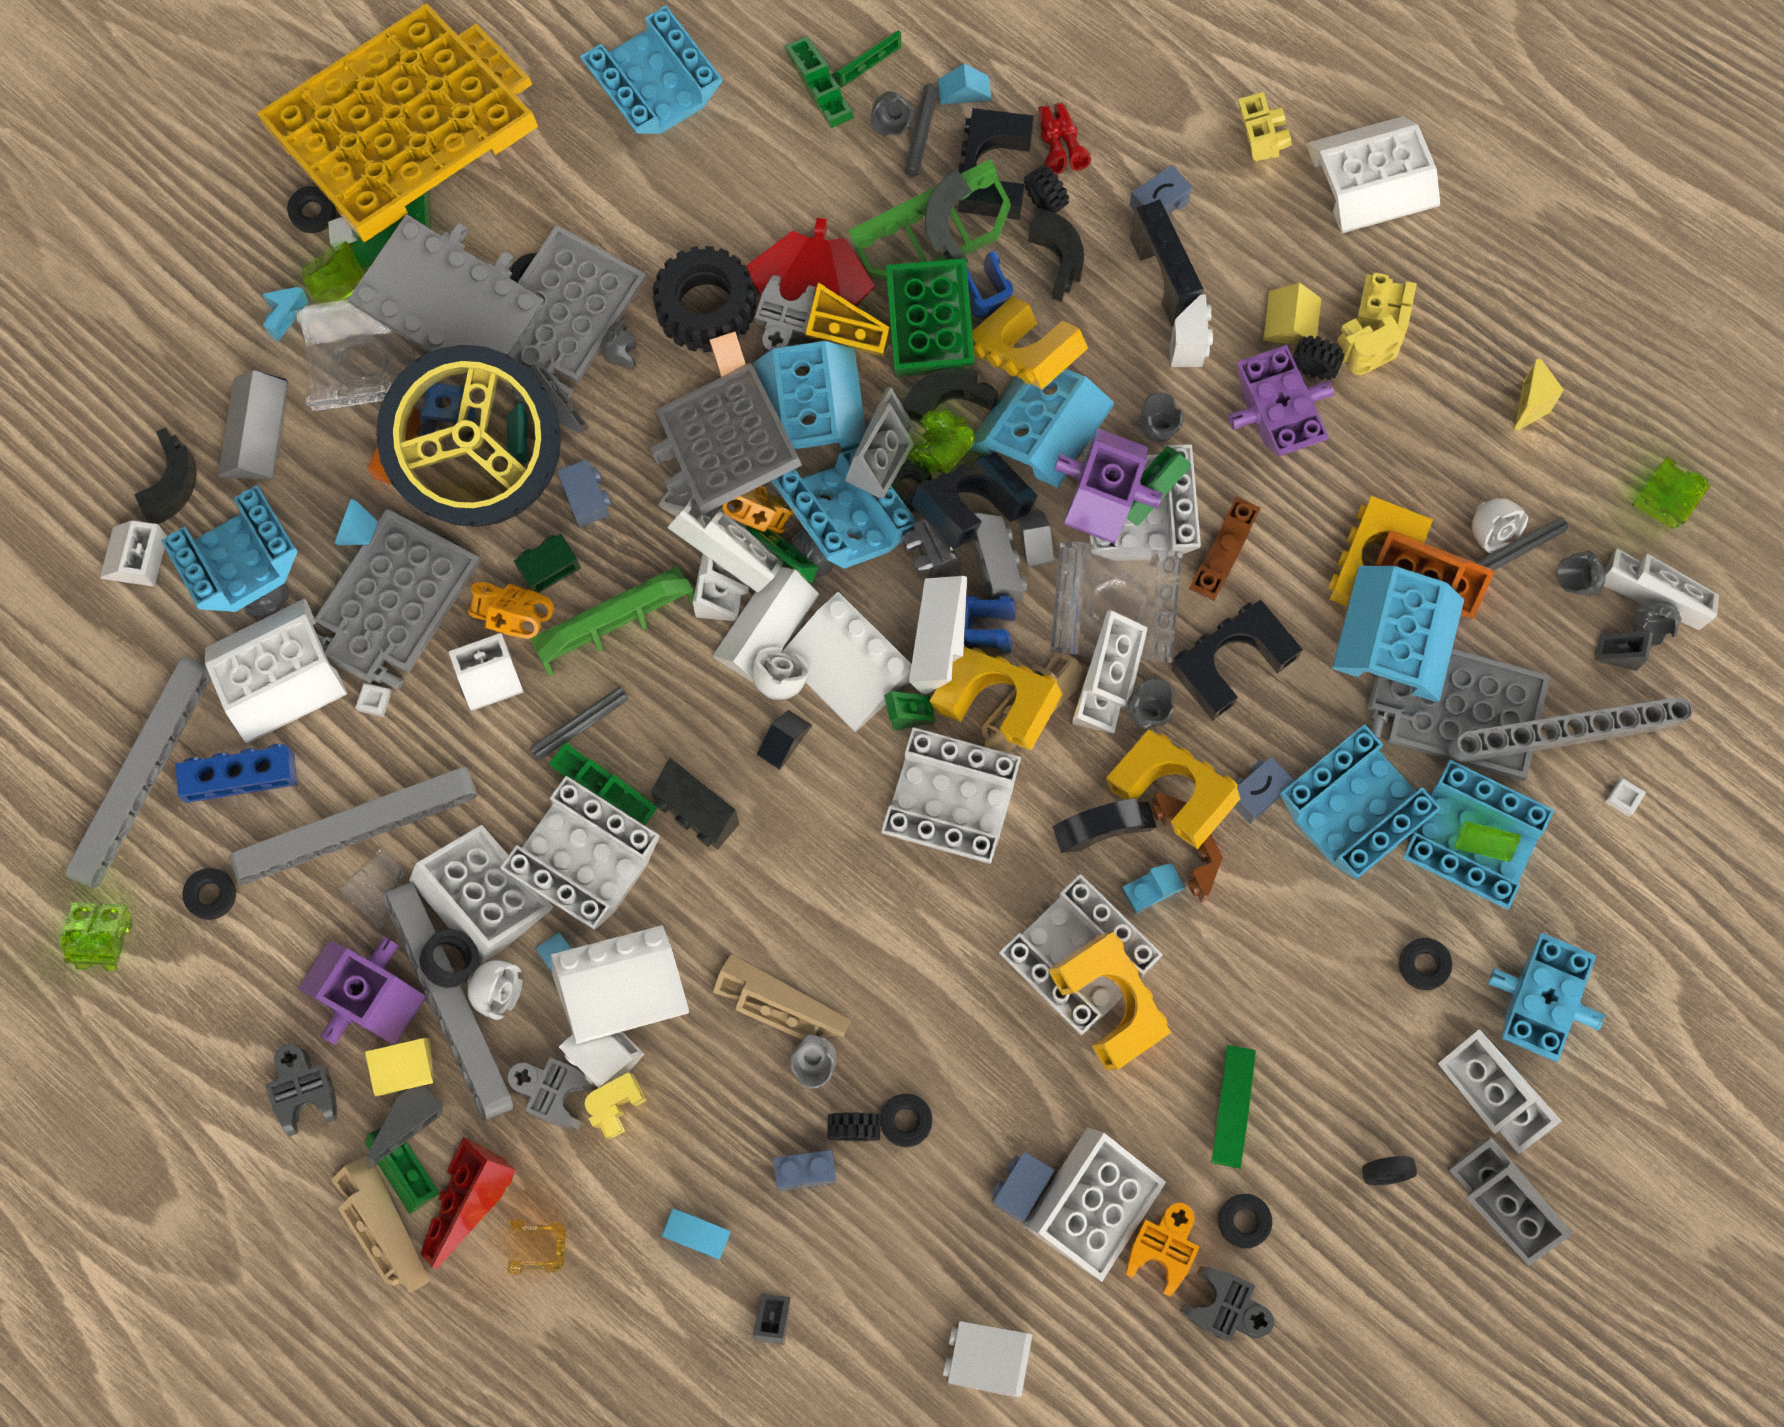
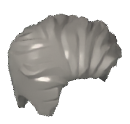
M811 1034L805 1036L795 1052H792L790 1058L792 1072L799 1083L809 1089L824 1086L831 1079L837 1063L834 1045L823 1037Z

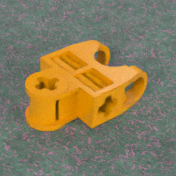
M762 485L721 505L728 517L765 532L768 528L779 534L785 531L784 525L790 515L794 514L784 498L769 494L766 487ZM727 504H731L735 510L728 509Z
M477 582L471 585L470 592L473 596L467 612L473 618L486 620L485 628L510 636L529 639L533 638L540 631L541 622L548 621L554 614L552 601L535 591L510 583L504 589L487 582ZM541 603L545 605L548 614L537 612L535 604ZM530 621L534 626V630L528 631L524 629L522 623Z
M1184 1203L1172 1204L1164 1211L1158 1225L1148 1220L1143 1221L1131 1247L1125 1275L1133 1278L1138 1267L1143 1266L1145 1262L1150 1260L1157 1261L1162 1264L1166 1273L1165 1281L1167 1283L1163 1294L1171 1297L1188 1274L1200 1246L1187 1240L1195 1221L1194 1212L1188 1205ZM1180 1211L1183 1213L1182 1219L1186 1222L1185 1224L1181 1223L1175 1226V1219L1171 1217V1214L1176 1215Z

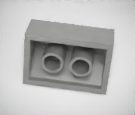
M974 513L982 523L972 543L988 599L998 600L1000 596H1010L1014 598L1015 602L1023 601L1027 584L1024 574L1019 575L1017 566L1020 565L1017 550H1012L1010 541H1013L1010 525L1005 526L1001 516Z

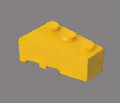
M818 283L805 334L807 338L819 342L828 341L854 348L856 351L885 358L891 336L890 327Z

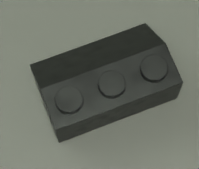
M670 758L666 762L651 790L655 799L653 801L654 805L664 813L669 810L676 816L674 820L685 830L691 828L698 834L696 838L708 848L712 845L718 850L739 826L736 810Z

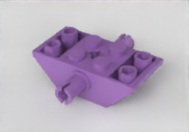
M1287 345L1237 362L1243 399L1247 408L1228 414L1229 424L1233 423L1231 425L1233 430L1255 423L1264 445L1278 457L1329 439L1313 403L1334 396L1333 386L1328 387V385H1331L1329 380L1310 387L1305 386Z
M1097 428L1086 460L1083 463L1060 453L1054 470L1075 477L1076 481H1078L1063 524L1115 544L1134 500L1157 509L1163 492L1140 485V479L1147 461L1148 447Z
M383 937L371 958L365 959L350 949L329 940L298 988L301 992L333 1010L334 1016L323 1033L320 1034V1037L336 1046L348 1024H353L354 1022L391 1045L398 1043L426 999L425 995L386 971L385 967L396 949L399 948V945ZM357 987L361 989L363 988L361 994H357L355 992Z

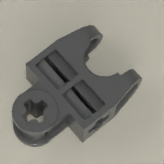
M287 1044L280 1047L274 1056V1064L279 1080L265 1085L273 1111L289 1137L298 1134L296 1123L299 1122V1113L303 1107L309 1104H315L318 1110L321 1109L328 1123L336 1120V1094L328 1067L323 1064L312 1067L307 1052L296 1045ZM291 1055L297 1057V1059L293 1061L294 1066H290L287 1064V1062L291 1061Z
M1205 1266L1199 1267L1197 1275L1207 1280L1206 1284L1213 1289L1214 1301L1209 1307L1202 1308L1198 1306L1197 1309L1183 1304L1180 1309L1182 1315L1203 1331L1227 1343L1232 1341L1236 1330L1251 1338H1261L1271 1332L1274 1326V1317L1271 1311L1250 1300L1255 1285L1228 1272ZM1238 1286H1240V1288H1239V1290H1238V1292H1237V1295H1236V1297H1235V1299H1234V1301H1233V1304L1230 1305L1231 1302H1232V1300H1233V1298H1234V1295H1235V1293H1236V1291H1237ZM1227 1311H1228L1229 1313H1228V1315H1227V1317H1226V1320H1225V1322H1224V1324H1223V1326H1222V1329H1221V1331H1219V1329H1220V1327H1221V1325H1222V1323H1223V1320H1224V1318H1225V1316H1226V1313H1227ZM1259 1314L1262 1316L1261 1322L1264 1323V1327L1260 1326L1254 1329V1322L1250 1320V1317L1254 1318Z

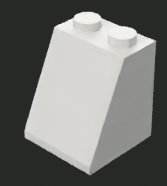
M959 1321L958 1328L952 1327L949 1345L954 1346L952 1358L946 1357L943 1376L949 1377L948 1384L1020 1398L1022 1396L1032 1334Z

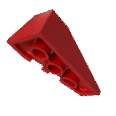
M465 1137L460 1142L449 1164L447 1173L451 1174L447 1190H441L438 1200L441 1201V1209L439 1215L431 1220L421 1252V1256L435 1269L446 1260L500 1200L506 1188L511 1184L516 1171L503 1157Z

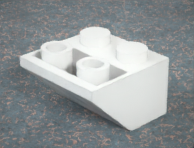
M1200 295L1175 319L1169 343L1171 367H1202L1205 357H1209L1210 345L1213 343V330L1208 329V321H1211V305L1206 304V295Z
M128 521L114 526L100 578L155 587L165 548L161 542L162 539L167 537L165 532L158 524Z
M502 633L448 651L471 711L524 693Z
M623 1032L579 1044L575 1043L574 1037L571 1035L559 1046L565 1053V1058L571 1064L578 1066L585 1073L586 1080L598 1088L630 1072L644 1056V1053Z

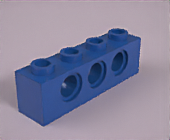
M272 744L268 746V749L263 750L247 748L241 750L238 754L232 755L216 753L212 755V758L207 759L191 757L185 759L182 763L175 764L178 796L185 803L297 785L295 754L284 744ZM270 762V766L266 771L259 772V768L263 763ZM236 767H242L239 775L231 777V773ZM214 771V775L210 780L203 781L206 773Z

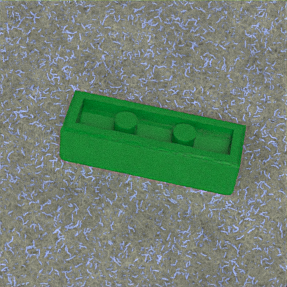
M897 30L890 33L831 73L837 84L841 88L846 86L900 49L901 32Z
M1167 445L1142 473L1140 485L1163 492L1162 498L1160 497L1162 500L1187 472L1191 464L1179 452ZM1134 500L1127 519L1135 526H1138L1154 507Z
M746 526V530L781 559L786 566L796 570L808 583L813 582L818 570V566L768 528L763 532Z
M381 1128L369 1133L364 1143L368 1150L373 1145ZM407 1142L377 1163L409 1214H412L439 1196V1191Z

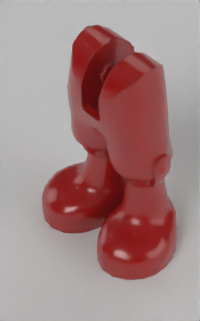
M1064 103L1054 104L1056 119H1053L1049 105L1038 107L1042 131L1041 138L1050 146V153L1046 157L1043 166L1046 165L1048 169L1051 168L1053 174L1063 172L1068 160L1073 170L1079 171L1088 167L1091 163L1090 152L1078 143L1076 139L1078 128L1074 125ZM1060 138H1062L1066 142L1068 149V159L1066 152L1061 145Z

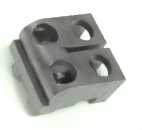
M926 519L914 523V530L902 536V543L907 552L918 548L920 555L912 558L918 575L927 572L930 573L932 578L960 575L959 556Z

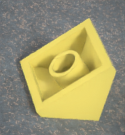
M1300 282L1269 291L1263 341L1297 345L1304 336L1307 338L1308 336H1313L1316 339L1321 298Z
M1541 359L1535 360L1523 381L1514 426L1516 430H1520L1550 413L1564 391Z
M429 1037L365 1052L375 1097L433 1083L431 1040Z

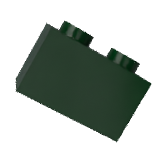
M561 533L557 536L547 537L540 546L533 550L523 551L514 560L519 573L529 589L537 593L542 592L581 569L578 559Z

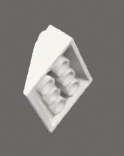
M839 592L817 610L782 651V653L788 655L793 651L805 659L809 666L808 677L805 683L854 732L860 729L886 705L885 694L891 691L900 692L910 683L909 677L912 664Z
M483 825L416 863L409 880L450 929L461 931L472 939L477 947L480 965L503 951L553 908L547 899L500 869L509 855Z
M663 925L551 954L552 976L576 1044L689 1013L672 948Z
M1087 1127L1023 1226L1044 1243L1102 1282L1166 1182L1108 1135Z

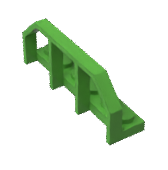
M991 159L961 173V176L972 192L979 188H987L994 183L1003 204L993 230L971 241L954 207L950 212L965 242L964 245L959 247L965 256L999 239L1011 207L1010 200L998 179ZM936 186L848 230L870 277L887 281L886 271L871 267L862 247L871 246L877 239L885 235L895 234L903 226L921 262L927 261L909 223H917L925 216L929 198ZM969 193L968 195H966L964 198H962L961 200L967 198V197L970 195V193ZM942 255V256H940V257H938V258H936V259H934V260H932V261L947 260V259H946V257H945L944 255Z
M676 566L530 638L548 676H551L554 673L549 664L550 661L591 641L594 642L598 652L603 650L599 637L635 619L638 620L641 628L644 630L648 628L644 617L645 614L684 595L687 596L693 606L694 590L688 579H684L680 569Z

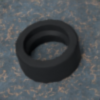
M445 929L433 934L421 950L419 962L421 970L428 980L435 985L449 988L457 987L468 979L477 967L479 956L477 947L469 936L461 931ZM447 944L459 950L465 961L463 969L452 973L439 967L433 957V951L436 946Z

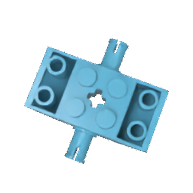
M1540 933L1523 965L1519 978L1494 968L1490 975L1492 978L1488 980V985L1511 993L1512 997L1504 1016L1501 1039L1558 1062L1574 1020L1599 1031L1603 1024L1601 1019H1605V1013H1600L1581 1005L1580 1001L1597 955ZM1542 995L1549 999V1004L1545 1003V998Z

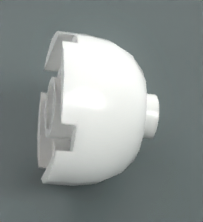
M1497 498L1484 502L1478 506L1473 517L1471 528L1474 538L1487 552L1494 553L1509 545L1507 541L1513 536L1518 539L1527 525L1528 515L1519 505L1509 499Z
M767 647L760 650L754 660L752 679L756 688L773 700L789 699L797 695L803 688L809 671V666L804 658L791 651L790 655L782 653L783 648Z
M501 960L487 961L480 965L468 978L467 985L470 1004L475 1010L486 1017L494 1020L504 1018L505 1016L501 1014L506 1009L511 1011L520 996L523 980L518 978V972H521V969L512 963Z

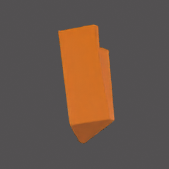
M1391 530L1375 566H1396L1448 583L1464 599L1461 615L1470 619H1474L1495 573V570Z

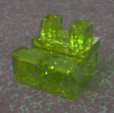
M931 409L920 419L927 429L923 434L927 442L924 445H913L908 455L914 462L919 461L920 467L925 465L928 468L927 472L949 473L974 444V432L966 426L968 422L964 417H954L948 409H943L939 413L935 409Z
M1667 456L1632 505L1670 528H1679L1681 524L1684 525L1711 485L1708 484L1706 478L1697 472H1683L1675 466L1676 462Z
M72 902L60 941L61 951L64 954V963L74 964L76 969L87 970L92 965H102L105 971H116L124 946L123 937L125 932L130 931L133 924L127 905L101 904L99 909L98 903ZM88 911L90 915L87 918L82 917L80 912ZM108 913H117L118 917L110 919Z

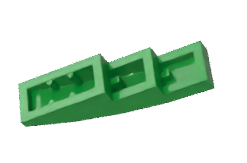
M805 36L785 45V49L798 75L830 128L854 119L853 111L843 98L839 85L830 74L828 64L809 37Z
M566 742L548 764L549 767L564 778L565 776L571 778L644 826L658 809V807L617 776L611 775L592 759H587Z
M1232 1045L1226 1046L1223 1076L1220 1082L1219 1102L1215 1118L1212 1164L1241 1168L1256 1050Z

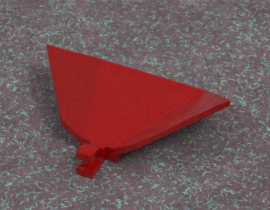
M816 218L814 238L806 237L792 230L746 265L760 296L771 277L776 275L781 277L780 295L788 301L799 299L802 293H806L808 285L814 286L817 289V285L820 283L852 305L857 306L875 288V285L845 238L825 240L827 219Z

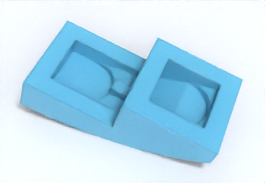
M672 1208L661 1237L720 1260L731 1231Z

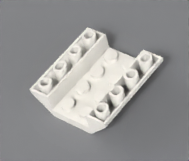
M1405 116L1311 141L1306 144L1314 167L1322 165L1335 197L1336 203L1332 212L1341 234L1440 206L1437 168L1419 125Z
M1169 445V447L1179 452L1191 464V467L1163 497L1158 508L1153 509L1138 526H1135L1126 518L1115 544L1089 534L1091 553L1114 561L1171 559L1201 547L1192 445ZM1089 449L1083 450L1084 460H1086ZM1147 455L1143 472L1158 455Z
M302 599L205 648V665L224 711L247 744L347 695L337 670L329 664L313 625L316 624V621L306 599Z
M913 727L905 751V761L881 834L991 864L1013 792L1021 757Z
M565 776L550 797L553 805L524 846L521 848L516 845L500 869L595 930L615 913L647 867L660 836L571 778Z
M1081 874L1060 893L1059 899L1022 935L1019 933L999 952L1081 1036L1097 1024L1123 998L1122 992L1113 981L1099 976L1076 993L1062 995L1048 969L1099 935L1114 932L1122 941L1124 952L1129 960L1136 965L1140 979L1163 956Z

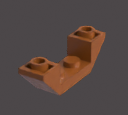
M1237 496L1235 497L1223 525L1189 590L1212 601L1216 599L1261 509L1260 507Z
M1158 793L1153 798L1151 810L1157 821L1161 820L1165 827L1172 824L1171 821L1187 802ZM1212 834L1196 849L1202 862L1206 861L1207 864L1192 870L1189 876L1190 880L1188 881L1191 893L1194 897L1198 896L1201 902L1207 900L1223 858Z

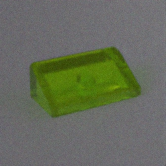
M1466 821L1458 829L1455 848L1509 862L1515 854L1521 836L1520 834Z

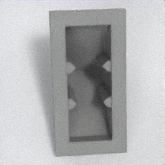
M1044 512L1029 513L1017 519L1027 567L1054 563L1051 530Z

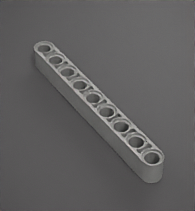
M187 657L182 658L177 664L66 870L67 878L92 889L98 887L211 679L206 665Z
M1675 697L1466 731L1451 741L1448 746V753L1454 761L1465 763L1671 729L1687 721L1692 716L1693 708L1687 699ZM1672 709L1677 712L1678 717L1672 713ZM1646 713L1651 716L1652 722L1647 719ZM1619 716L1625 720L1626 726L1620 722ZM1593 721L1599 724L1600 730L1595 728ZM1567 725L1573 728L1574 735L1568 731ZM1540 729L1547 733L1548 739L1542 736ZM1514 733L1521 737L1522 744L1515 740ZM1487 738H1491L1495 742L1496 748L1489 745ZM1461 742L1468 745L1469 752L1462 749Z
M459 768L233 852L229 857L237 883L248 884L469 802L476 798L478 794L468 768Z
M409 882L384 891L382 896L386 909L480 1116L486 1121L512 1110L511 1096L460 985L449 988L435 985L426 978L421 970L419 962L421 950L436 932L414 885ZM442 945L436 946L433 951L435 962L443 970L453 973Z

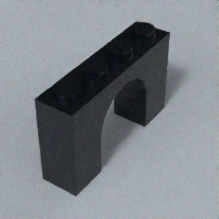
M972 108L971 118H966L964 133L968 134V141L963 140L961 156H965L964 163H959V173L961 174L977 166L978 159L992 149L1004 148L1030 152L1034 115ZM1000 181L1011 204L1007 218L1020 220L1024 184ZM993 183L987 188H979L971 192L967 198L958 201V212L998 217L1003 201Z
M1159 199L1135 209L1130 240L1140 261L1156 256L1164 280V295L1161 305L1171 326H1174L1175 319L1194 300L1202 295L1204 288Z
M994 452L987 456H980L974 462L967 465L962 464L956 470L949 473L944 472L931 481H923L916 488V494L911 505L955 549L972 541L982 523L960 499L958 493H974L986 498L1009 522L1029 514L1038 495Z
M1261 599L1254 604L1251 602L1247 603L1238 611L1239 615L1232 620L1230 617L1225 619L1217 626L1218 630L1212 635L1204 634L1195 642L1196 646L1190 651L1184 649L1174 657L1175 661L1171 671L1212 721L1233 707L1238 698L1215 667L1214 655L1221 647L1236 642L1248 644L1259 651L1277 674L1297 660L1303 650Z

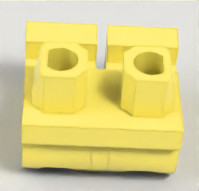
M1264 92L1238 99L1241 119L1253 160L1259 161L1269 159L1270 157H1280L1279 150L1292 145L1288 129L1275 132L1274 127L1286 124L1282 107L1269 110Z
M1367 274L1357 317L1361 327L1365 328L1370 325L1374 332L1378 330L1383 318L1392 315L1405 335L1409 325L1417 283L1406 281V284L1403 285L1393 283V279H1389V276L1385 274Z
M1389 315L1381 320L1378 330L1374 332L1370 325L1362 328L1357 319L1342 325L1341 331L1343 334L1338 337L1337 342L1343 350L1342 353L1345 355L1342 363L1347 362L1348 369L1353 374L1363 375L1397 358L1405 335L1392 315Z
M630 1072L625 1073L592 1091L585 1099V1108L589 1114L593 1115L589 1118L592 1127L601 1128L606 1139H613L625 1132L619 1119L620 1116L624 1115L620 1106L629 1101L631 1104L639 1106L647 1101L633 1074Z

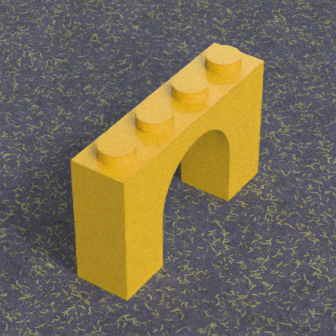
M1014 296L972 331L974 355L978 359L983 358L995 368L1000 367L1010 376H1017L1026 384H1032L1040 389L1046 387L1083 354L1088 347L1080 329L1062 320L1036 343L1026 347L1013 348L1025 334L1038 324L1030 305Z
M1373 496L1370 497L1367 505L1362 503L1356 516L1357 519L1361 520L1358 528L1352 527L1347 542L1351 543L1349 551L1343 550L1337 564L1342 567L1340 574L1334 573L1328 589L1333 590L1329 600L1348 607L1357 568L1364 566L1362 562V549L1373 542L1386 541L1390 530L1424 543L1433 519Z
M963 646V656L952 663V681L936 689L930 699V703L938 714L961 723L973 700L983 689L994 684L1011 685L1016 688V699L1000 730L1008 742L1032 750L1063 695L1057 685V680L1047 674L1042 676L1035 674L1024 665H1019L1018 667L1011 665L1000 656L990 657L979 648L973 647L969 649Z
M1148 729L1106 777L1110 790L1123 800L1135 798L1138 800L1144 791L1162 776L1177 774L1192 780L1195 783L1194 793L1171 823L1177 836L1198 849L1240 800L1237 789L1238 785L1229 776L1224 775L1222 777L1217 774L1209 763L1205 761L1200 763L1194 759L1187 749L1183 747L1177 748L1172 745L1170 739L1164 734L1159 733L1157 735Z
M1114 932L1099 935L1048 969L1062 995L1076 993L1099 976L1110 979L1121 990L1125 1002V1011L1120 1024L1113 1031L1091 1045L1106 1071L1119 1070L1171 1033L1167 1026L1166 1017L1157 1009L1153 1002L1151 991L1142 983L1138 976L1139 972L1136 965L1129 960L1124 952L1122 941Z

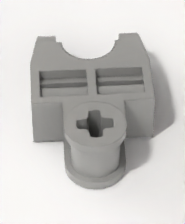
M776 275L771 277L761 295L755 315L756 325L765 327L762 341L766 353L772 349L790 346L793 336L807 338L805 334L816 287L808 285L806 293H802L799 299L788 301L779 292L781 277ZM776 338H780L781 343H778L776 347L772 346V342H775Z
M552 1057L549 1058L544 1070L522 1062L514 1065L508 1074L510 1086L518 1094L530 1099L525 1109L527 1114L549 1124L573 1130H579L582 1122L573 1118L567 1111V1097L575 1091L584 1092L586 1089L592 1092L598 1089L597 1086L590 1084L586 1080L585 1074L578 1069ZM528 1073L531 1081L529 1083L524 1082L521 1086L518 1077L520 1075L525 1076Z

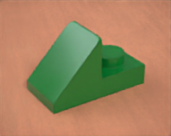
M895 691L884 695L887 713L894 730L926 725L936 721L933 707L930 703V695Z

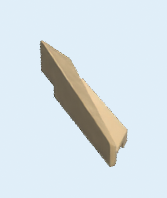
M1060 650L1055 653L1046 668L1035 664L1031 669L1035 674L1040 676L1047 674L1057 680V685L1063 695L1054 711L1084 684L1087 672L1076 658ZM1016 688L982 726V734L985 737L984 747L1009 753L1017 746L1008 742L1000 730L1015 702Z
M730 955L725 962L713 990L715 994L738 1000L736 1011L802 1040L809 1034L825 1039L836 1035L844 1037L851 1023V1020L735 955Z
M367 1156L345 1165L331 1179L346 1199L338 1210L383 1281L391 1286L402 1284L407 1288L408 1292L412 1293L429 1282V1278L376 1165L369 1169L366 1165Z

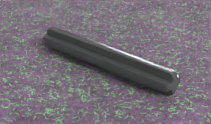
M932 83L924 86L904 169L905 174L909 175V177L918 176L938 95V87Z
M1558 517L1476 563L1496 570L1566 532L1569 527L1568 523L1563 517Z
M621 687L616 688L532 745L530 748L531 752L538 760H541L628 700L627 694Z

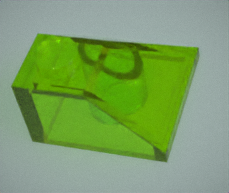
M344 241L302 267L304 283L313 299L325 311L348 298L365 275L347 241Z

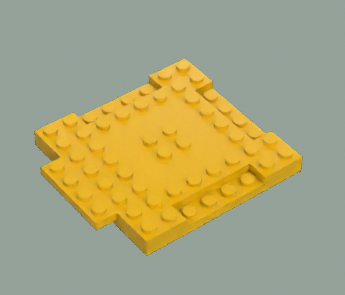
M427 3L257 112L264 128L288 155L290 154L363 242H366L408 214L405 208L407 204L487 151L491 150L494 155H497L538 127L532 111L516 96L532 85L529 76L477 23L457 35Z

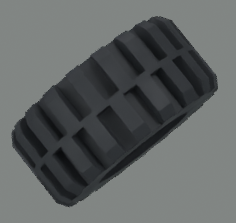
M698 246L690 247L691 251L685 253L682 250L676 253L677 258L674 260L669 258L664 263L665 270L659 269L656 275L657 281L653 284V301L659 325L663 327V331L668 338H673L674 343L680 347L686 344L688 350L696 352L697 348H701L703 352H711L712 347L709 340L736 332L739 341V334L745 335L749 330V323H752L754 320V309L756 308L754 285L746 265H741V260L736 255L729 257L727 250L720 248L719 251H715L714 246H705V249H698ZM700 285H715L729 294L727 302L720 309L708 314L692 313L680 305L683 296L690 289Z

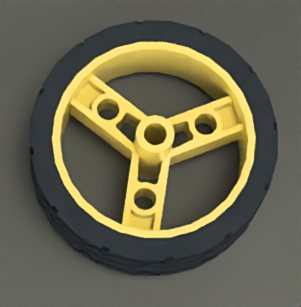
M456 345L439 348L412 362L398 374L387 390L388 392L384 396L377 420L376 436L380 461L395 489L408 503L426 515L459 526L481 527L502 523L519 515L538 500L552 480L560 456L561 443L557 412L543 385L527 367L511 356L486 346ZM468 373L457 424L453 427L406 441L408 419L414 405L423 393L438 381L449 376ZM498 378L513 386L524 397L534 419L536 440L533 456L527 469L486 433ZM476 390H483L485 392V399L482 403L475 404L472 402V394ZM470 408L482 410L480 426L467 420ZM474 432V438L466 442V436ZM449 436H453L455 443L460 448L444 451L441 441ZM430 442L436 443V454L427 457L424 453V447ZM488 442L495 449V453L488 460H484L476 453L482 451ZM469 454L508 490L489 500L474 503L455 502L442 498L432 492L419 479L414 470ZM498 458H506L508 461L507 469L503 472H497L494 468V462Z

